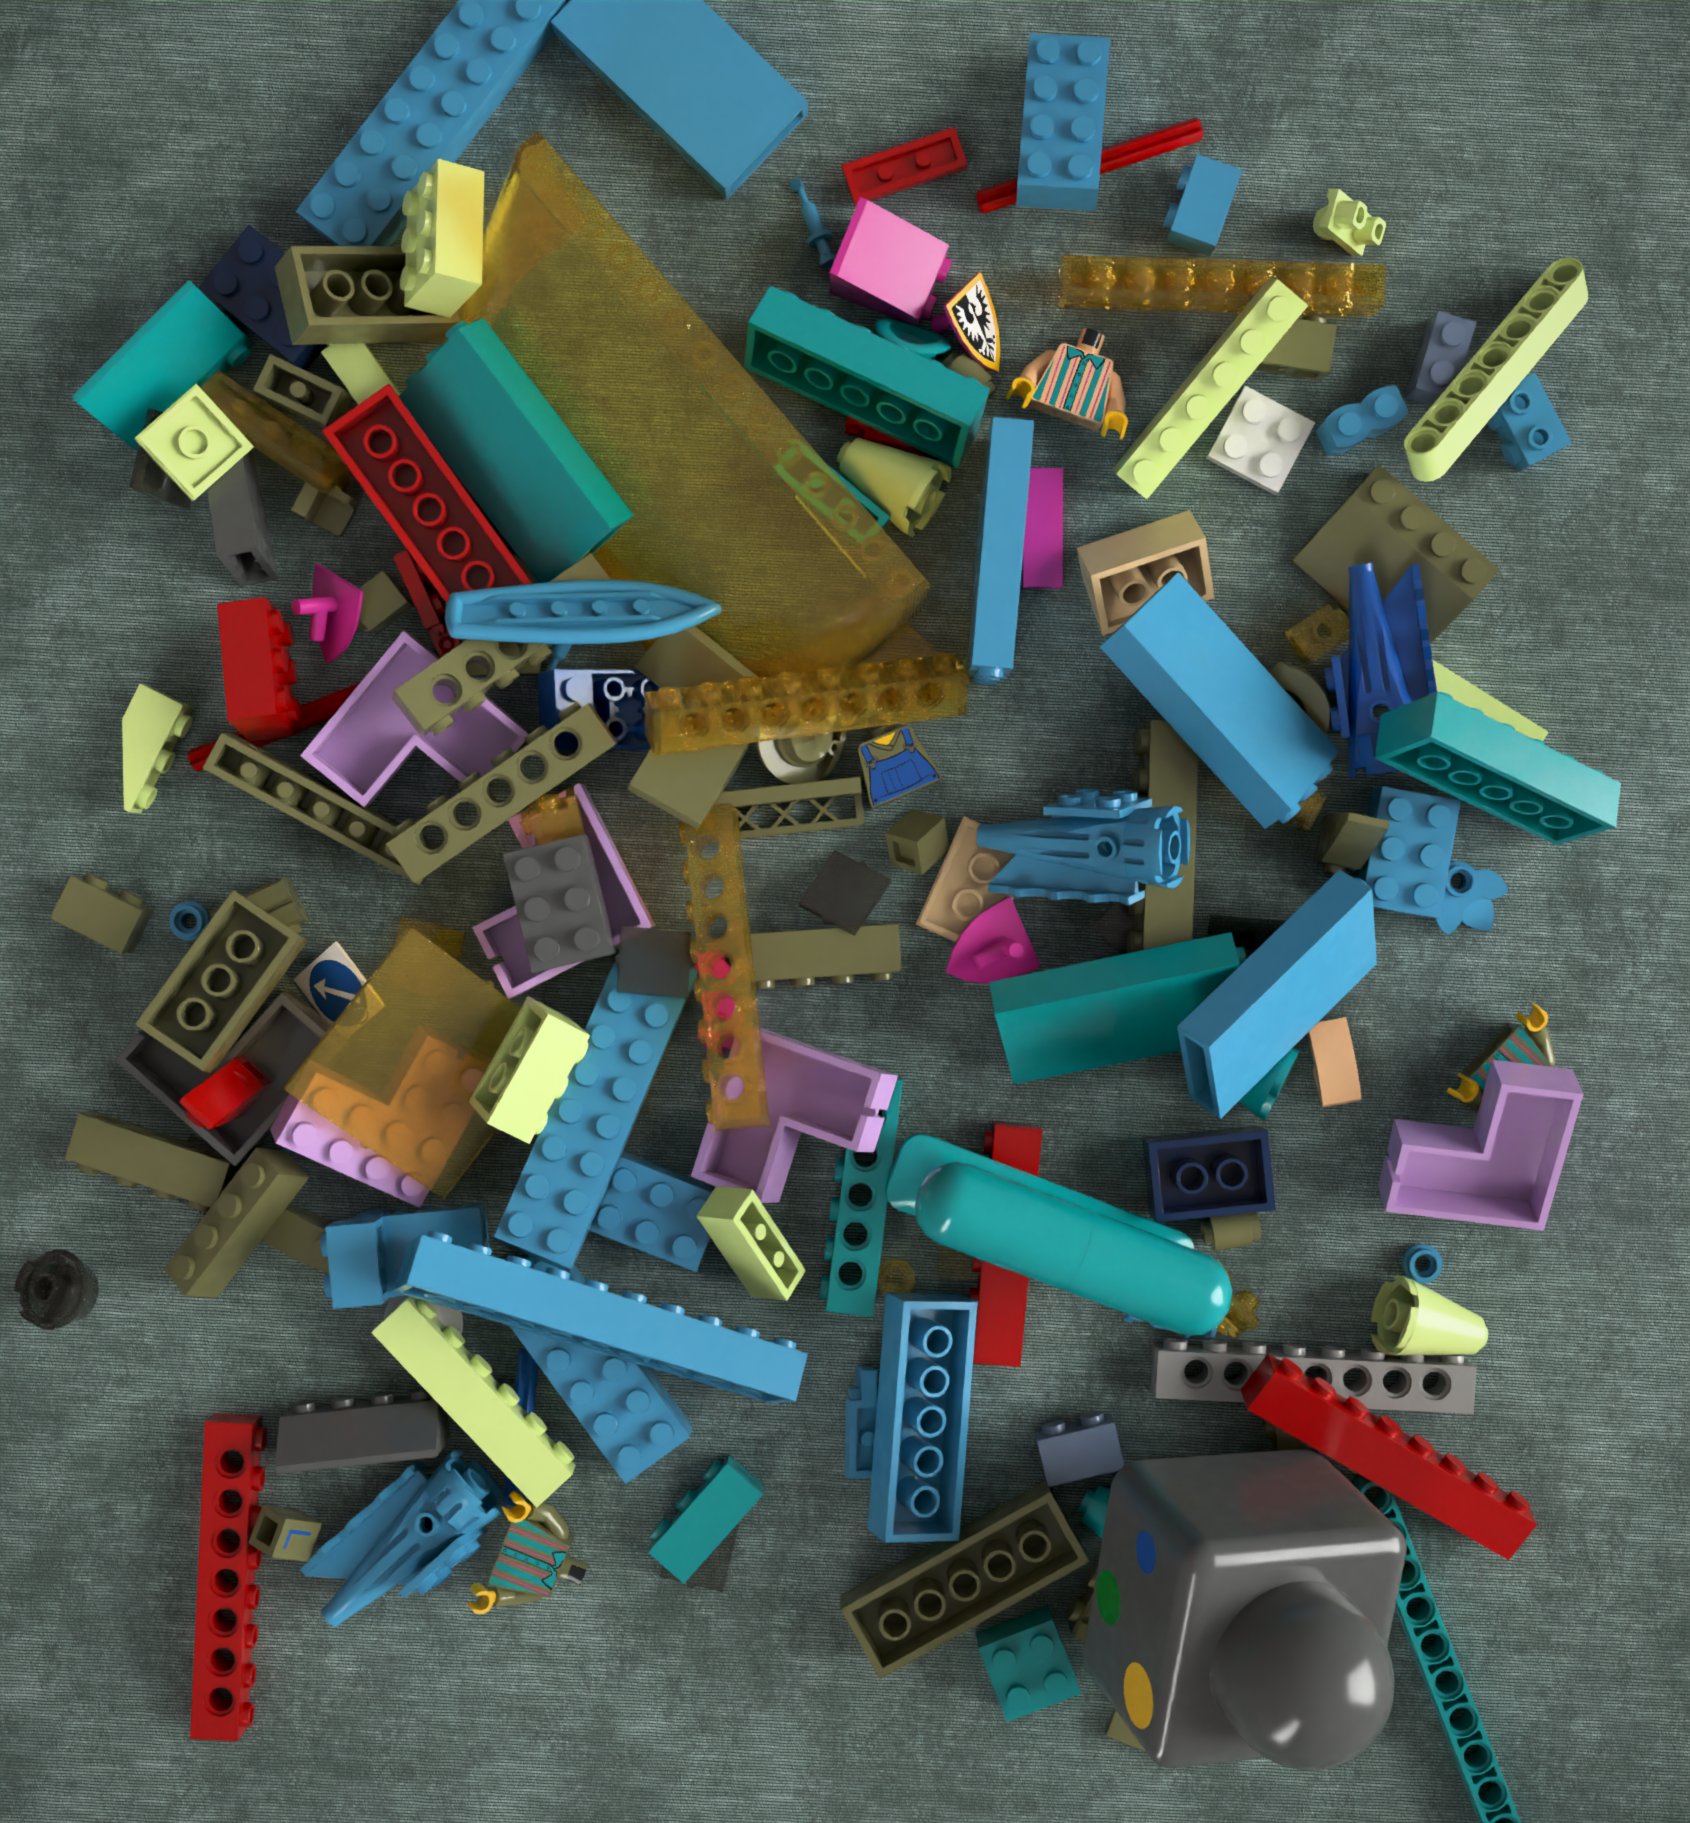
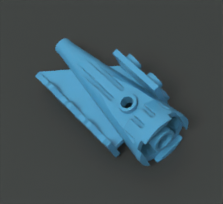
M1088 788L1075 790V794L1058 796V802L1043 806V815H1053L1051 818L981 824L977 829L976 840L980 848H990L1016 854L988 883V892L1010 894L1014 897L1044 896L1051 900L1082 899L1090 903L1112 901L1131 905L1145 898V890H1138V882L1174 889L1181 883L1184 876L1177 875L1180 864L1188 865L1191 839L1188 819L1179 818L1178 813L1183 811L1180 806L1151 807L1152 798L1137 797V791L1120 790L1114 791L1113 796H1100L1099 789Z
M455 1449L445 1457L444 1461L430 1478L423 1472L427 1468L423 1462L407 1467L395 1482L381 1491L369 1506L353 1517L342 1531L325 1543L316 1555L300 1569L304 1576L347 1580L330 1602L321 1610L324 1619L331 1626L338 1627L343 1621L398 1584L406 1585L399 1591L403 1598L416 1591L422 1596L432 1587L436 1588L453 1573L451 1568L461 1560L463 1562L481 1548L478 1540L488 1532L484 1526L503 1513L502 1506L507 1508L506 1502L500 1504L497 1499L503 1494L500 1486L481 1463L476 1459L470 1464L461 1459L466 1453Z

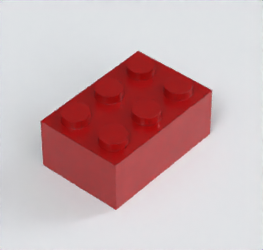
M266 597L218 603L227 721L249 742L296 736V722H301V708L298 699L293 697L292 684H297L298 674L295 662L290 660L289 646L294 645L291 623L283 619L280 610H276Z

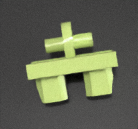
M1329 189L1327 193L1328 205L1316 212L1313 221L1314 232L1321 239L1335 241L1352 256H1362L1365 245L1379 246L1384 235L1386 222L1380 217L1369 215L1367 206L1361 201H1353L1340 189Z

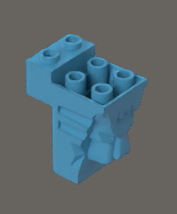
M486 1202L437 1208L421 1207L413 1213H410L407 1208H400L392 1214L388 1213L386 1209L366 1208L350 1220L333 1221L327 1225L325 1232L321 1233L320 1247L322 1256L328 1257L329 1273H326L324 1277V1289L326 1297L332 1298L333 1309L382 1305L390 1297L409 1296L393 1291V1287L407 1243L420 1235L427 1236L428 1231L451 1236L453 1238L451 1244L467 1248L468 1243L490 1248Z

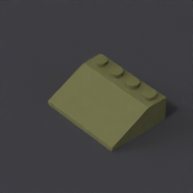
M1380 464L1366 474L1291 561L1348 612V567L1373 563L1382 601H1384L1410 565L1419 564L1430 644L1477 597L1500 570Z

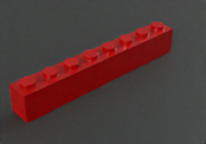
M1268 1353L1241 1389L1247 1410L1507 1560H1510L1537 1526L1529 1510L1531 1507L1530 1503L1519 1493L1503 1491L1488 1475L1482 1472H1478L1476 1475L1467 1470L1466 1466L1454 1455L1446 1453L1443 1456L1435 1451L1433 1446L1423 1437L1414 1434L1413 1437L1402 1432L1398 1424L1384 1415L1378 1418L1371 1414L1368 1408L1358 1399L1351 1396L1347 1399L1336 1393L1335 1389L1328 1382L1319 1377H1316L1314 1380L1303 1374L1298 1365L1287 1358L1279 1360Z

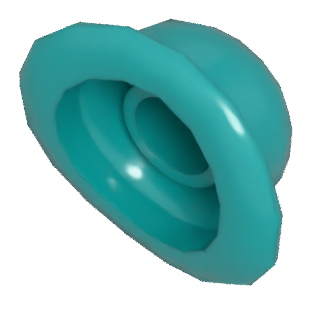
M884 317L875 321L874 329L879 337L890 342L900 343L909 351L926 359L934 360L937 354L951 349L949 339L929 329L895 318Z

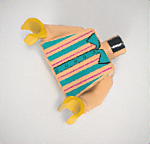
M1082 329L1076 347L1061 343L1057 351H1044L1025 366L1019 378L1012 382L1006 394L1007 400L1014 394L1021 396L1024 400L1021 408L1025 409L1028 406L1031 409L1096 432L1101 428L1100 434L1102 437H1106L1108 429H1115L1120 434L1119 440H1123L1128 425V418L1125 415L1126 401L1121 378L1113 371L1114 361L1099 355L1105 336L1092 329Z

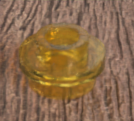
M893 1258L886 1260L880 1265L877 1286L882 1294L885 1295L886 1292L912 1291L915 1285V1273L908 1262ZM893 1271H899L903 1275L902 1282L897 1285L891 1284L888 1281V1276Z

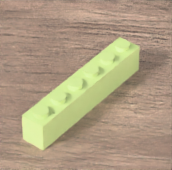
M1269 277L1112 469L1116 475L1145 499H1148L1308 305L1278 279Z
M408 1296L371 1333L537 1508L572 1476L576 1466L573 1462L574 1455L561 1441L555 1443L545 1433L547 1427L535 1413L530 1412L527 1414L518 1404L520 1401L518 1395L506 1383L500 1385L490 1375L493 1372L492 1368L483 1357L478 1354L473 1357L463 1346L465 1343L464 1338L453 1326L448 1325L445 1327L436 1317L438 1312L431 1302Z

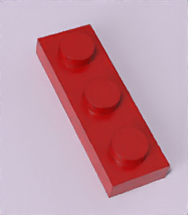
M953 127L843 164L842 172L853 205L856 207L860 197L872 202L967 170L968 164L956 128Z

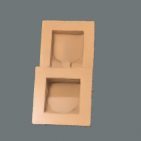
M1346 1017L1318 1022L1307 1033V1038L1314 1062L1313 1074L1322 1108L1361 1101L1362 1096L1357 1064Z

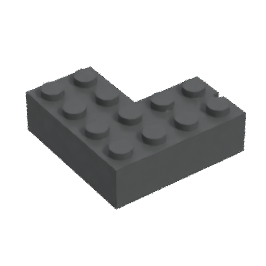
M288 991L281 993L235 1045L233 1044L213 1073L200 1070L145 1031L138 1032L114 1060L231 1164L237 1166L245 1162L255 1148H259L271 1134L270 1128L307 1061L310 1059L330 1068L351 1042L295 992ZM245 1056L273 1082L241 1118L210 1130L206 1126L200 1128L192 1123L184 1113L186 1108L179 1102L182 1097L230 1061Z

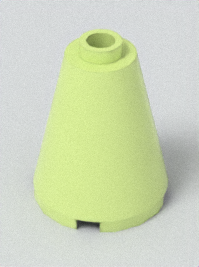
M856 438L853 442L847 441L837 457V462L840 463L839 472L856 489L888 514L890 521L898 529L911 537L915 536L914 527L922 530L934 516L945 496V493L939 490L944 479L950 483L951 468L941 461L862 438Z
M1396 1275L1393 1276L1396 1279L1393 1283L1386 1281L1382 1285L1371 1313V1322L1377 1323L1378 1335L1371 1334L1372 1342L1378 1351L1387 1355H1474L1485 1346L1488 1339V1329L1481 1316L1408 1277Z

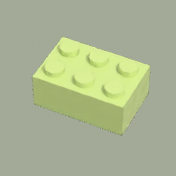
M437 159L427 172L421 174L419 182L411 191L408 190L403 199L402 213L407 216V225L402 236L401 250L406 253V261L401 273L400 288L405 290L404 307L451 318L482 285L484 171Z
M528 996L471 1096L469 1103L487 1124L530 1144L534 1135L540 1134L548 1120L547 1112L554 1099H559L564 1093L568 1084L567 1076L573 1065L579 1063L585 1056L588 1049L587 1040L590 1035L568 1016Z

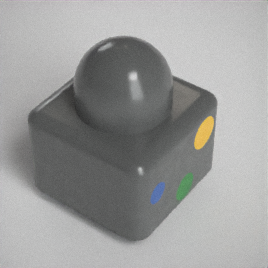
M1313 1449L1133 1461L1119 1470L1110 1488L1083 1652V1664L1149 1757L1161 1767L1170 1769L1259 1758H1267L1282 1766L1305 1771L1324 1770L1340 1766L1355 1759L1373 1744L1382 1732L1393 1705L1395 1690L1394 1669L1387 1646L1407 1547L1405 1538L1401 1531L1320 1452Z

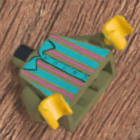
M1534 1002L1530 1003L1533 1009L1528 1017L1518 1012L1515 1015L1516 1019L1525 1026V1029L1519 1024L1508 1023L1465 1069L1457 1074L1461 1079L1460 1087L1457 1090L1448 1087L1447 1092L1463 1101L1473 1111L1478 1112L1492 1060L1554 1067L1556 1059L1550 1034L1546 1027L1548 1014Z
M512 1491L510 1493V1498L517 1505L513 1508H506L505 1506L501 1508L508 1520L511 1521V1524L487 1582V1585L492 1587L487 1590L481 1584L475 1583L469 1589L474 1595L481 1596L476 1602L466 1603L474 1613L484 1614L491 1607L520 1605L539 1601L543 1597H550L558 1578L580 1587L589 1564L567 1556L574 1536L569 1532V1526L553 1505L542 1503L536 1508L529 1499L525 1500L520 1492Z

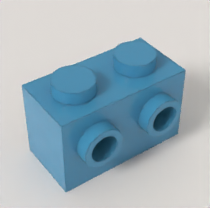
M1199 154L1196 155L1191 167L1184 164L1176 185L1177 189L1182 190L1178 205L1170 203L1162 225L1169 228L1165 241L1210 257L1217 245L1243 170Z
M1535 372L1520 382L1487 422L1491 430L1497 431L1503 443L1501 450L1505 460L1509 465L1515 466L1518 472L1572 444Z

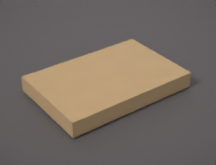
M963 816L915 923L954 942L958 940L962 931L978 914L1009 896L1012 900L1014 899V896L1010 894L988 892V883L1016 854L990 848H980L977 844L976 834L981 823Z

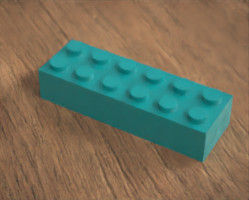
M769 286L748 321L744 368L959 468L979 431L990 388L982 385L975 378L965 377L945 368L943 364L936 360L926 359L913 353L900 343L883 339L873 334L864 326L851 324L835 316L827 309L817 308L800 300L791 292L781 291L772 286Z
M1432 692L1428 696L1381 714L1375 759L1554 845H1560L1616 827L1621 788L1620 782L1606 776L1601 770L1590 768L1576 761L1571 755L1560 753L1546 746L1541 740L1530 738L1516 731L1509 724L1500 723L1484 715L1479 709L1470 708L1454 700L1447 693Z

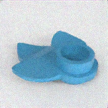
M1461 861L1450 862L1440 919L1435 918L1438 927L1443 933L1448 935L1456 930L1461 922L1476 930L1490 931L1494 922L1492 899L1506 894L1509 891L1501 876L1490 869L1474 870L1468 863ZM1456 873L1463 879L1462 885L1457 889L1451 885V877Z

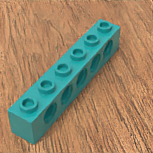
M900 1076L897 1078L888 1109L881 1110V1117L885 1119L875 1147L877 1151L875 1159L869 1163H860L855 1159L854 1151L845 1148L844 1159H836L834 1182H841L839 1198H831L829 1221L836 1222L834 1237L827 1236L824 1260L831 1261L830 1275H822L819 1299L826 1300L827 1312L873 1317L888 1204L885 1187L892 1170L903 1078ZM856 1183H864L871 1188L872 1193L868 1200L856 1202L849 1196L850 1188ZM858 1222L864 1225L867 1230L865 1237L859 1241H851L846 1238L844 1229L848 1224ZM846 1262H855L861 1267L862 1272L858 1278L846 1280L839 1273L840 1267Z

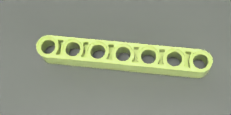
M1562 258L1553 262L1409 432L1404 440V448L1414 478L1419 481L1428 482L1434 481L1446 473L1583 308L1588 300V291L1583 265L1579 260L1575 258Z

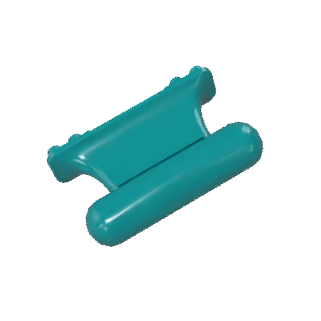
M916 1133L910 1135L904 1140L886 1182V1199L897 1210L915 1216L924 1235L937 1244L1178 1334L1203 1335L1218 1327L1230 1310L1233 1291L1229 1275L1222 1263L1208 1254L1195 1250L1190 1237L1180 1230L928 1134Z

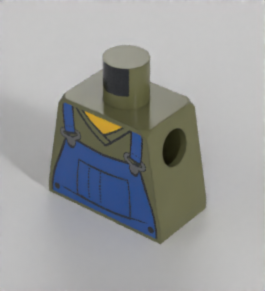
M884 709L862 718L871 740L857 745V752L871 809H875L942 780L941 774L909 724L892 730Z

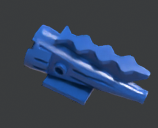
M1373 563L1348 567L1349 647L1341 657H1331L1332 666L1325 667L1327 690L1329 693L1336 692L1338 706L1330 707L1334 733L1341 732L1342 738L1344 740L1348 739V778L1357 777L1356 769L1365 768L1366 776L1400 771L1375 759L1380 720L1373 716V711L1376 707L1384 706L1388 711H1391L1403 704H1408L1428 696L1432 692H1437L1419 564L1410 565L1384 601H1382Z

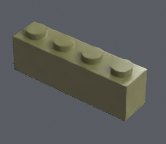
M898 923L739 934L742 982H751L752 989L775 988V980L791 979V986L815 985L814 977L829 976L831 984L854 982V975L870 974V981L893 980L894 972H902Z
M94 1110L79 1113L64 1158L77 1163L76 1169L82 1172L98 1175L102 1171L114 1175L113 1181L129 1187H137V1184L152 1188L150 1193L154 1196L170 1200L177 1196L189 1200V1207L204 1212L211 1208L236 1175L239 1165L234 1166L217 1151Z
M256 1147L166 1265L164 1270L184 1296L218 1298L309 1179L308 1175L288 1152Z

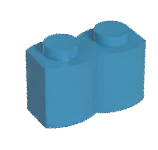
M1385 386L1368 394L1360 403L1347 404L1334 410L1317 426L1315 432L1326 455H1340L1353 449L1365 438L1378 437L1388 432L1408 414L1409 410L1397 386Z

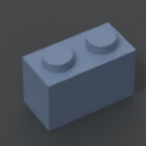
M1437 311L1426 322L1404 398L1430 406L1435 403L1463 369L1476 321Z
M1102 1411L1089 1412L1081 1415L1080 1421L1065 1424L1063 1420L1051 1421L1041 1426L1042 1430L1034 1431L1048 1487L1119 1471L1125 1466L1115 1422L1110 1414L1103 1415Z

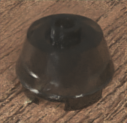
M57 1249L45 1252L35 1261H27L18 1273L14 1292L20 1293V1304L23 1311H19V1313L25 1320L41 1329L54 1330L87 1316L97 1301L99 1285L92 1269L75 1254L67 1250Z

